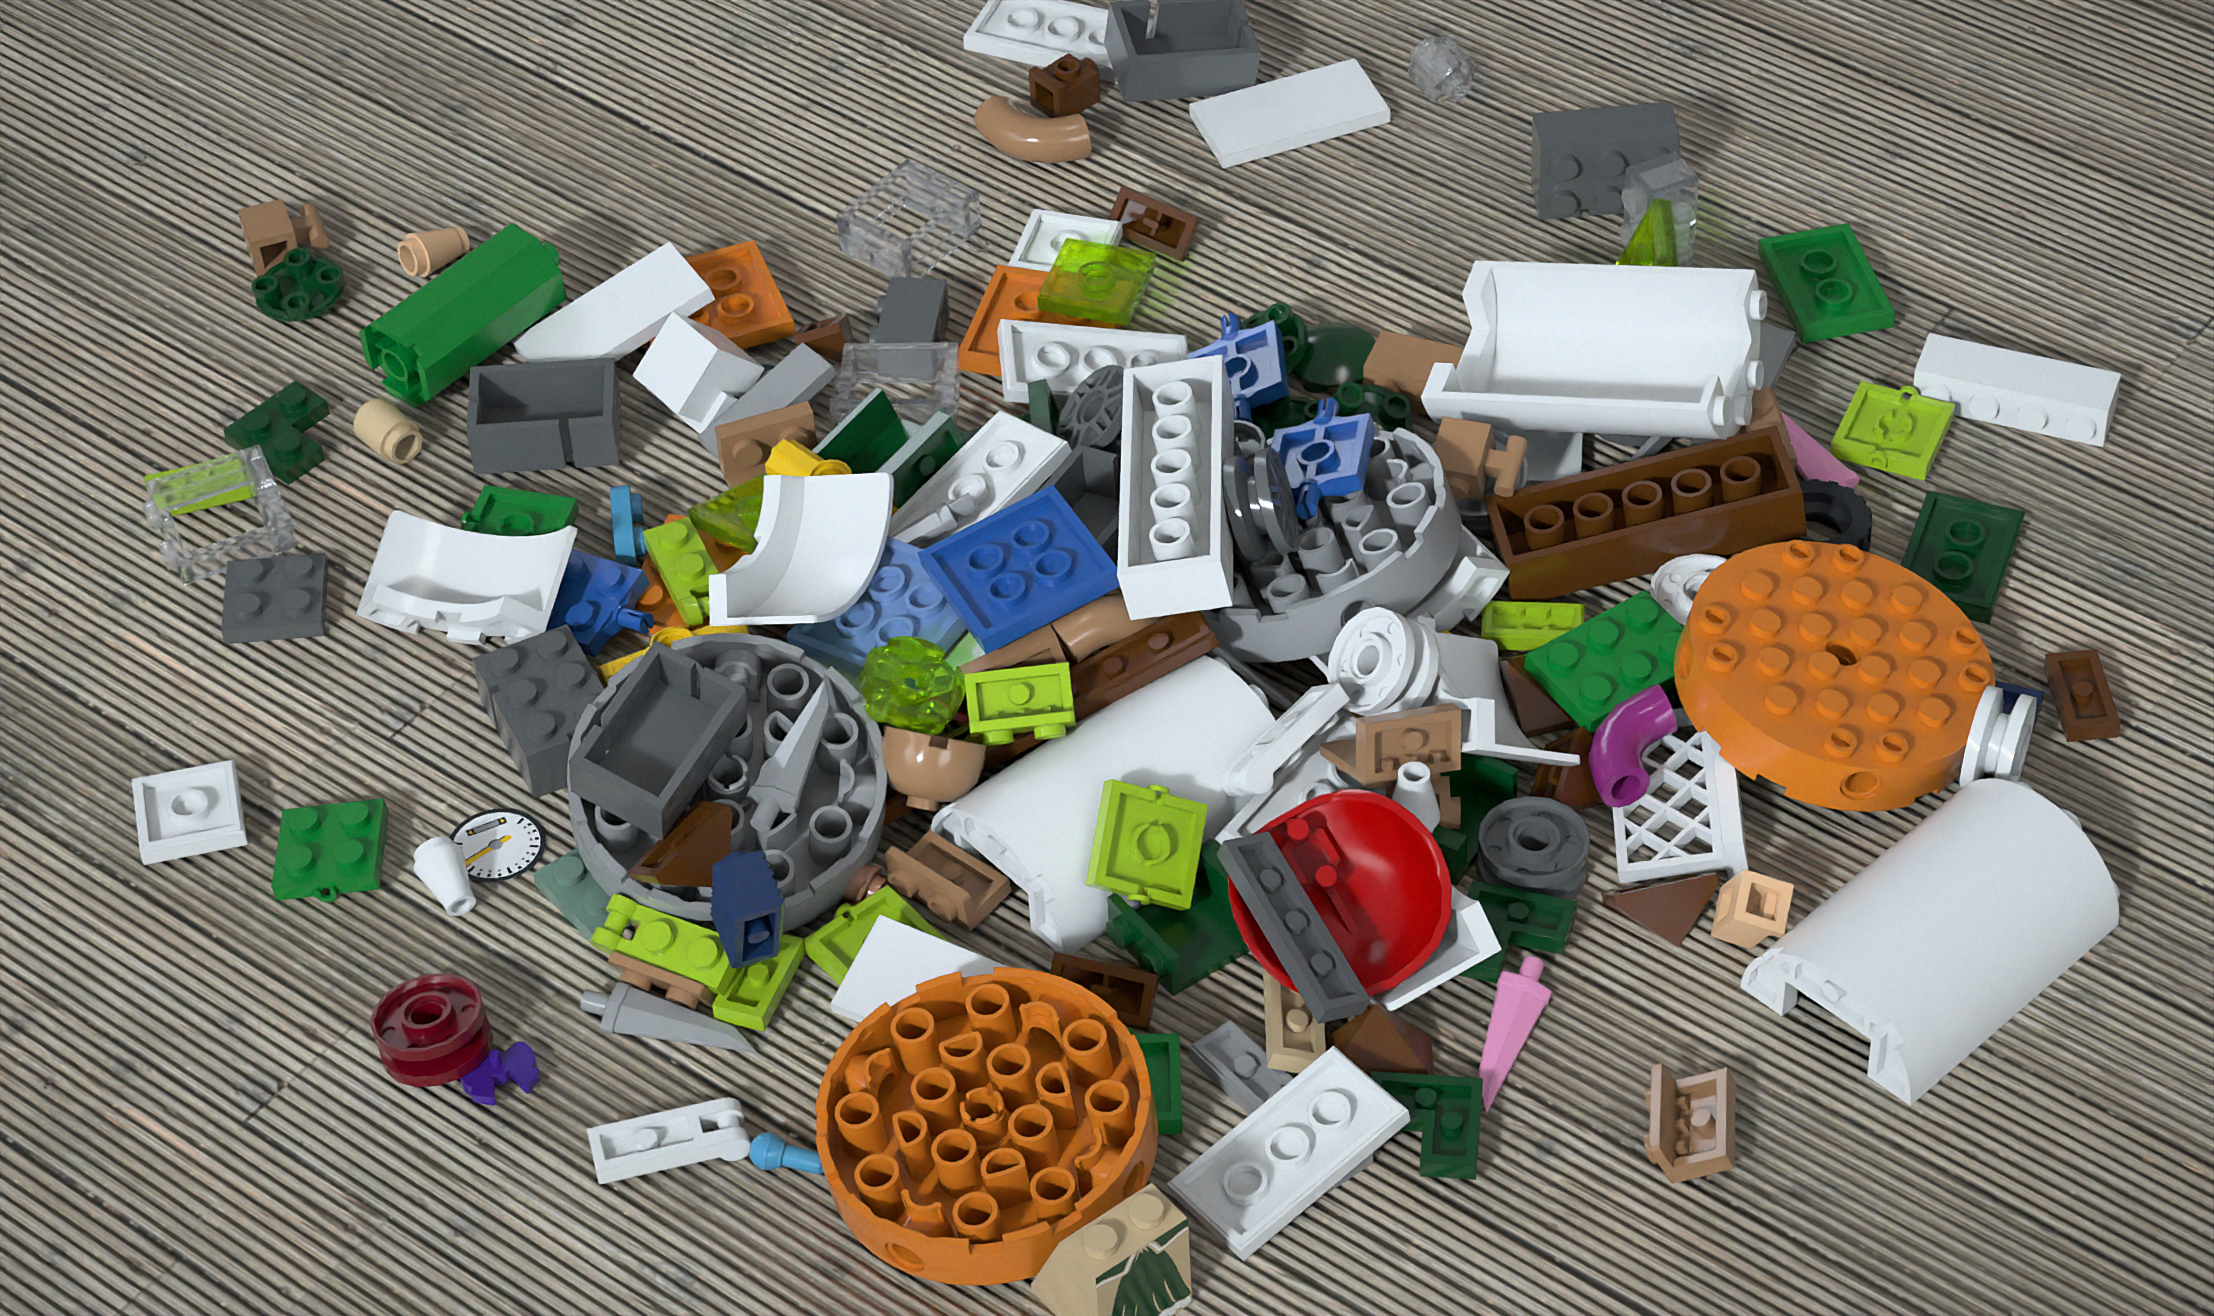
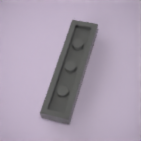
M1264 832L1223 841L1216 855L1316 1022L1320 1024L1363 1014L1371 999L1270 833Z

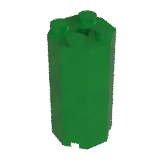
M509 223L501 231L360 330L359 334L365 361L372 370L380 366L385 372L387 378L381 381L388 393L413 408L418 407L566 300L567 295L563 286L562 274L558 268V265L561 263L559 253L550 243L546 241L541 243L538 238L525 232L517 224Z

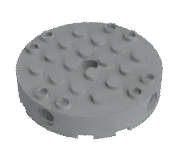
M1373 422L1376 429L1363 490L1354 491L1345 496L1332 495L1321 497L1317 506V514L1314 518H1311L1309 514L1308 519H1303L1297 515L1299 546L1295 552L1280 554L1268 534V551L1265 559L1253 562L1247 561L1233 533V606L1201 610L1219 644L1240 661L1245 662L1291 661L1327 652L1331 653L1336 637L1346 623L1361 611L1381 607L1403 616L1428 595L1442 579L1457 553L1462 526L1461 516L1440 459L1426 441L1416 434L1399 427L1394 432L1378 430L1376 422ZM1273 438L1267 440L1268 446L1270 448L1272 445Z
M742 633L705 634L671 642V649L696 661L697 694L694 698L700 700V674L705 667L747 688L746 722L677 821L698 800L727 804L733 812L729 854L737 851L751 853L757 850L766 853V861L770 862V870L774 871L773 879L777 880V888L781 890V898L785 899L783 933L799 928L831 909L843 898V894L854 875L865 863L870 864L878 847L884 826L887 790V770L883 764L882 736L876 721L873 722L871 715L861 702L859 692L845 677L832 666L827 669L818 662L806 657L805 650L797 646L768 637ZM642 654L608 679V686L595 699L593 704L589 703L576 726L567 764L568 800L573 836L584 864L594 880L609 897L612 894H619L645 907L717 932L710 914L712 912L710 909L712 907L711 887L658 885L632 880L627 872L657 843L659 838L571 792L570 758L593 726L596 724L601 727V715L644 656ZM825 679L831 709L800 795V803L795 813L778 812L769 832L758 831L750 824L758 806L749 803L746 796L809 700ZM724 785H729V788H724Z

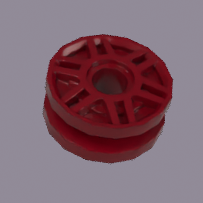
M450 973L425 974L402 982L388 991L376 1004L370 1020L373 1036L386 1073L398 1083L413 1087L440 1086L462 1078L481 1064L489 1054L494 1038L478 987L467 978Z

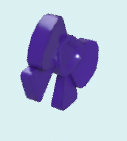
M518 1041L503 1053H500L497 1049L491 1050L489 1057L485 1058L476 1069L460 1078L463 1090L472 1097L474 1102L494 1106L496 1105L495 1085H505L512 1078L528 1094L540 1081L541 1077L533 1050L525 1042Z

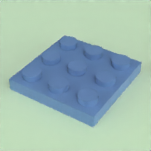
M887 536L884 551L876 572L858 601L845 613L829 621L796 623L788 632L786 638L789 644L805 650L806 656L909 696L967 628L923 569L917 553L923 549Z

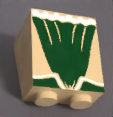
M1150 1183L1059 1242L1031 1283V1291L1055 1316H1173L1192 1303L1188 1218L1153 1183Z

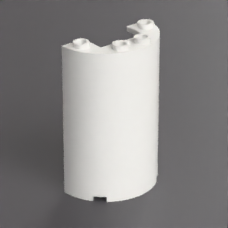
M1475 260L1462 292L1472 327L1456 371L1453 363H1434L1421 396L1428 415L1438 425H1441L1442 418L1445 416L1488 423L1497 429L1726 440L1727 437L1735 436L1742 425H1749L1752 416L1751 400L1753 391L1760 390L1763 385L1764 366L1762 361L1759 360L1761 320H1764L1767 312V294L1765 290L1758 289L1756 271L1753 269Z
M1201 655L1076 723V727L1066 729V736L1050 739L971 790L965 796L952 802L934 816L931 831L980 860L979 852L1028 893L1031 930L1055 951L1075 953L1107 931L1106 922L1109 921L1107 897L1113 893L1085 886L1104 781L1115 779L1147 788L1148 785H1161L1170 789V795L1207 804L1208 809L1202 842L1211 838L1220 847L1221 844L1215 837L1254 796L1231 797L1227 795L1221 787L1222 773L1276 720L1269 711V703L1265 694L1259 687L1253 684L1248 686L1231 670L1230 666L1222 658L1215 657L1213 659L1206 655ZM1119 895L1134 911L1144 906L1141 904L1142 901H1128L1127 896Z
M1993 778L1979 779L1962 787L1753 960L1743 974L1740 988L1780 1016L1785 1015L1796 1005L1798 990L1871 1040L1867 1076L1911 1106L2119 925V888L2112 880L2103 859L2082 831L2081 823L2073 813L2065 809H2059L2055 804L2036 793L2024 782L2014 783Z

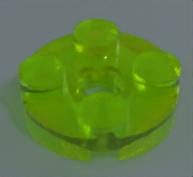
M898 636L890 638L887 645L881 646L878 649L876 645L870 650L860 671L859 686L861 694L866 700L864 705L865 711L873 720L888 722L898 728L935 735L942 732L946 724L955 717L964 699L966 691L964 675L958 665L955 671L953 670L951 665L944 660L946 652L936 644L917 637ZM906 678L915 680L916 687L921 690L907 686L904 683Z

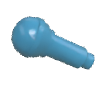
M761 1133L751 1142L749 1149L750 1158L753 1164L761 1170H774L784 1166L818 1175L824 1173L817 1151L788 1145V1142L784 1141L776 1133Z

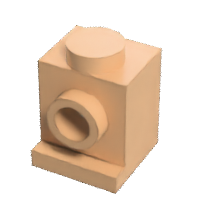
M1746 869L1741 870L1720 887L1711 937L1748 949L1753 948L1767 936L1773 935L1781 938L1785 933L1794 885Z

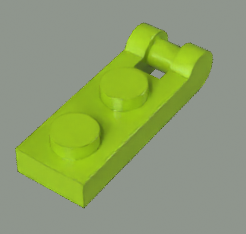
M690 517L642 531L645 547L686 627L691 628L703 624V618L710 616L709 575L718 574L719 572Z
M612 894L606 907L609 915L602 928L596 927L589 941L593 947L609 955L614 951L703 984L711 992L724 996L736 969L730 965L718 932L645 907L622 895ZM628 923L639 926L632 941L622 938Z

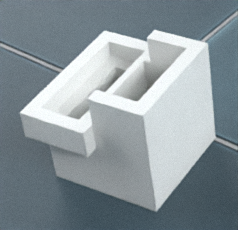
M672 311L632 376L643 384L646 390L700 434L738 400L735 397H742L755 385L765 368L720 331Z

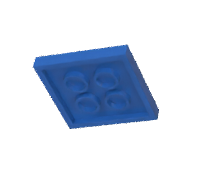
M1053 484L917 552L923 569L986 655L1120 587L1117 577V566Z

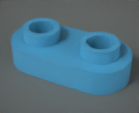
M630 485L610 487L616 562L631 567H638V557L647 556L642 532L644 528L643 526L635 527L636 523H644L641 493L631 494Z

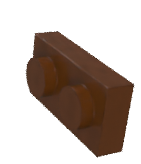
M2097 649L2045 654L2044 671L2066 742L2118 738L2121 723Z

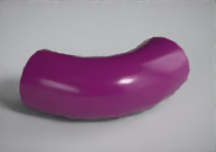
M1658 684L1645 688L1617 704L1595 730L1588 764L1596 790L1603 802L1610 807L1620 808L1628 806L1639 800L1646 793L1650 777L1642 764L1643 752L1651 744L1663 737L1676 733L1678 730L1671 704L1664 690Z

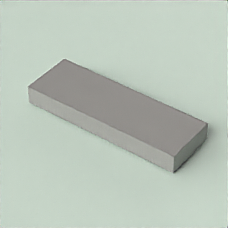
M802 342L697 437L702 446L719 459L715 426L809 401L837 374L830 363Z

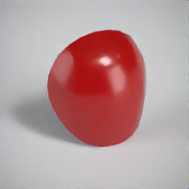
M1338 790L1301 803L1271 820L1252 834L1270 833L1369 997L1399 985L1421 968L1439 947L1451 918L1452 885L1449 870L1442 851L1431 832L1413 813L1396 801L1376 792L1366 790ZM1228 875V891L1233 917L1244 942L1256 960L1274 979L1283 986L1299 993Z

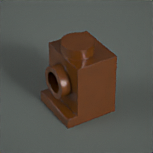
M1068 53L1043 69L1034 66L1028 70L1031 106L1050 118L1081 113L1100 101V72L1094 61L1088 57L1079 60Z

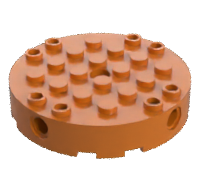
M1791 540L1789 542L1755 547L1726 560L1713 570L1701 584L1679 638L1674 659L1675 684L1683 708L1699 733L1706 731L1721 746L1719 755L1754 781L1758 775H1761L1774 783L1786 787L1785 796L1808 804L1845 811L1873 812L1908 807L1913 805L1916 797L1932 791L1937 795L1951 785L1961 774L1970 729L1982 694L1987 685L1995 687V675L1989 652L1972 622L1954 602L1914 572L1878 555L1862 551L1850 544L1838 545Z
M994 967L993 974L962 977L961 971L935 977L915 985L916 993L898 1001L891 1007L885 1002L865 1017L837 1049L825 1071L815 1104L817 1114V1137H815L829 1190L840 1216L854 1236L874 1255L908 1274L931 1281L968 1286L996 1285L1037 1276L1059 1242L1145 1187L1154 1165L1158 1145L1157 1111L1145 1058L1135 1035H1131L1124 1024L1118 1019L1117 1012L1096 994L1065 978L1042 971L1011 967Z

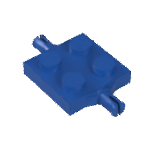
M1228 313L1229 321L1226 315L1220 321L1222 337L1209 346L1188 353L1187 360L1222 354L1234 397V420L1248 421L1253 424L1251 418V410L1253 408L1273 403L1277 399L1289 395L1282 333L1274 320L1252 329L1241 330L1240 317L1237 314Z
M1327 398V404L1325 399L1319 402L1317 417L1314 420L1299 426L1275 430L1271 448L1275 449L1284 465L1294 501L1297 504L1295 511L1299 517L1308 519L1309 514L1311 518H1314L1317 514V506L1321 497L1332 495L1345 496L1354 491L1363 490L1376 429L1370 413L1338 417L1339 403L1335 399Z
M571 549L545 632L567 624L583 653L592 657H596L607 641L623 628L647 634L650 632L648 627L650 629L653 628L654 617L651 613L635 610L638 599L650 585V581L641 569Z

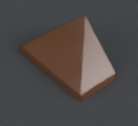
M1123 186L1119 190L1108 220L1122 222V237L1181 262L1185 261L1201 221L1200 218Z
M847 313L804 325L794 335L796 345L799 346L803 342L817 354L859 371Z
M1526 654L1498 660L1502 685L1518 727L1526 738L1573 727L1571 716L1524 668Z
M1582 726L1545 745L1544 751L1579 755L1580 764L1575 766H1556L1539 763L1529 796L1553 799L1569 806L1575 812L1605 804L1595 788L1588 764L1592 745V738L1588 730Z
M698 800L673 825L663 841L659 839L627 873L632 880L658 885L712 887V871H714L712 866L729 855L732 810L727 804Z
M1701 872L1601 893L1604 905L1679 948L1718 887L1719 880L1717 873Z
M1054 951L1050 974L1079 984L1099 996L1117 1012V1017L1122 1023L1145 1029L1149 1028L1160 977L1159 974L1123 960Z
M1377 1003L1325 1038L1326 1051L1335 1046L1370 1078L1372 1077V1071L1434 1075L1431 1036Z

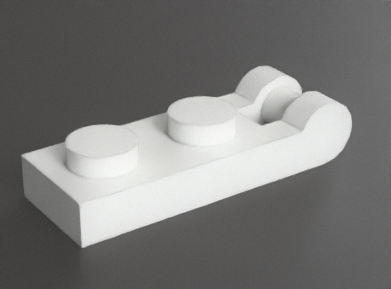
M1339 683L1311 687L1224 770L1221 776L1223 791L1231 797L1258 795L1268 792L1273 786V772L1278 768H1285L1295 762L1304 752L1302 745L1312 735L1316 736L1325 732L1339 719L1336 712L1350 700Z
M721 1098L587 1128L599 1185L719 1157L726 1161L743 1159L749 1154L751 1142L747 1130L741 1127L744 1115L740 1102L735 1098ZM710 1128H714L716 1130L707 1133H703L702 1131Z

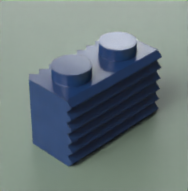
M757 850L751 853L746 851L731 853L712 866L714 871H712V907L710 908L712 912L710 914L731 967L738 969L779 955L782 947L785 899L781 898V890L777 888V880L773 879L774 871L770 870V862L766 861L765 852Z

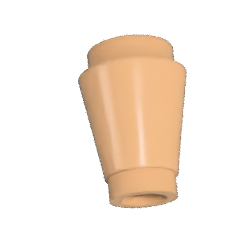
M456 226L453 228L409 233L405 240L399 242L397 252L399 261L408 275L426 277L461 254L468 252L470 243L464 229Z

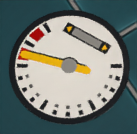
M491 809L477 813L459 824L450 836L452 842L460 845L463 850L469 879L479 882H501L520 876L538 862L544 852L546 843L545 833L538 821L524 812L513 809Z

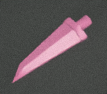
M1781 411L1791 439L1790 444L1793 445L1798 460L1796 469L1805 481L1820 479V481L1829 482L1830 480L1838 482V485L1850 488L1859 483L1860 478L1853 470H1849Z
M1525 957L1518 974L1502 971L1496 984V996L1477 1078H1483L1482 1100L1486 1113L1544 1007L1548 1005L1552 994L1551 990L1538 983L1544 963L1537 957Z

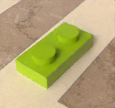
M782 934V947L777 957L736 969L724 996L718 994L712 1005L714 1019L765 1032L805 955L803 938Z

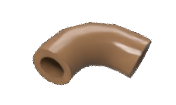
M1003 95L986 99L975 112L974 122L979 132L1000 152L1017 159L1050 164L1079 160L1091 155L1092 147L1089 130L1080 113L1057 118L1034 117L1023 113L1009 97Z
M1113 593L1102 595L1046 625H1051L1064 651L1075 662L1080 663L1101 647L1114 645L1165 616L1130 620L1123 594Z

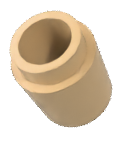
M375 398L363 404L356 413L353 423L355 435L384 460L404 464L411 461L419 453L423 438L419 433L418 425L388 399Z

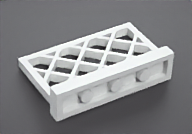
M1684 708L1673 709L1677 728L1693 725ZM1706 731L1697 732L1686 743L1673 735H1668L1648 746L1643 752L1641 758L1643 767L1651 774L1646 793L1639 800L1628 806L1612 807L1620 883L1723 869L1727 870L1728 880H1730L1741 870H1749L1738 770L1719 755L1721 746ZM1660 744L1675 751L1663 765L1647 758ZM1688 759L1704 767L1690 781L1674 773ZM1663 782L1679 790L1666 804L1650 796ZM1692 797L1707 805L1694 820L1678 811ZM1639 805L1655 813L1641 827L1626 819ZM1667 821L1683 829L1669 843L1654 835ZM1697 836L1711 844L1713 852L1689 855L1682 851V849ZM1643 843L1659 852L1650 861L1629 863V856Z

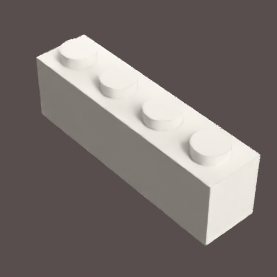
M1929 333L1915 368L1913 387L1920 396L1955 404L1954 415L2103 447L2116 411L2121 373Z

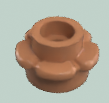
M865 863L848 884L843 894V899L855 906L885 887L887 879L880 876L882 865L877 863L876 866Z

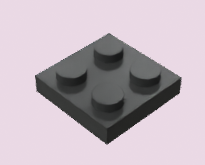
M326 554L227 561L221 625L224 644L324 636L328 583Z

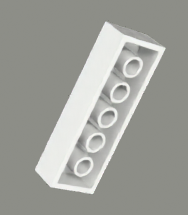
M1222 354L1124 369L1117 577L1130 620L1233 606V530L1224 499L1222 465L1225 458L1234 456V397Z

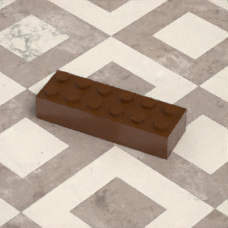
M1777 426L1727 437L1726 440L1719 439L1516 489L1511 497H1503L1498 494L1484 497L1491 541L1496 556L1510 570L1505 579V584L1511 602H1537L1655 573L1660 566L1676 557L1691 554L1716 555L1720 557L1807 535L1803 491Z

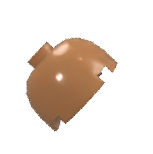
M885 726L884 735L882 736V756L884 767L887 770V783L892 789L908 795L906 806L937 811L939 802L956 801L975 787L984 767L987 746Z

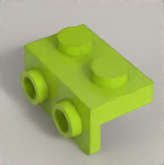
M1069 662L964 674L971 738L982 737V745L990 746L1014 742L1013 734L1033 731L1036 740L1060 738L1066 736L1065 728L1076 727Z

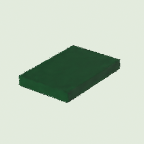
M1927 491L1900 566L1914 572L1939 589L1961 609L1969 620L1990 624L2024 526L2026 512Z

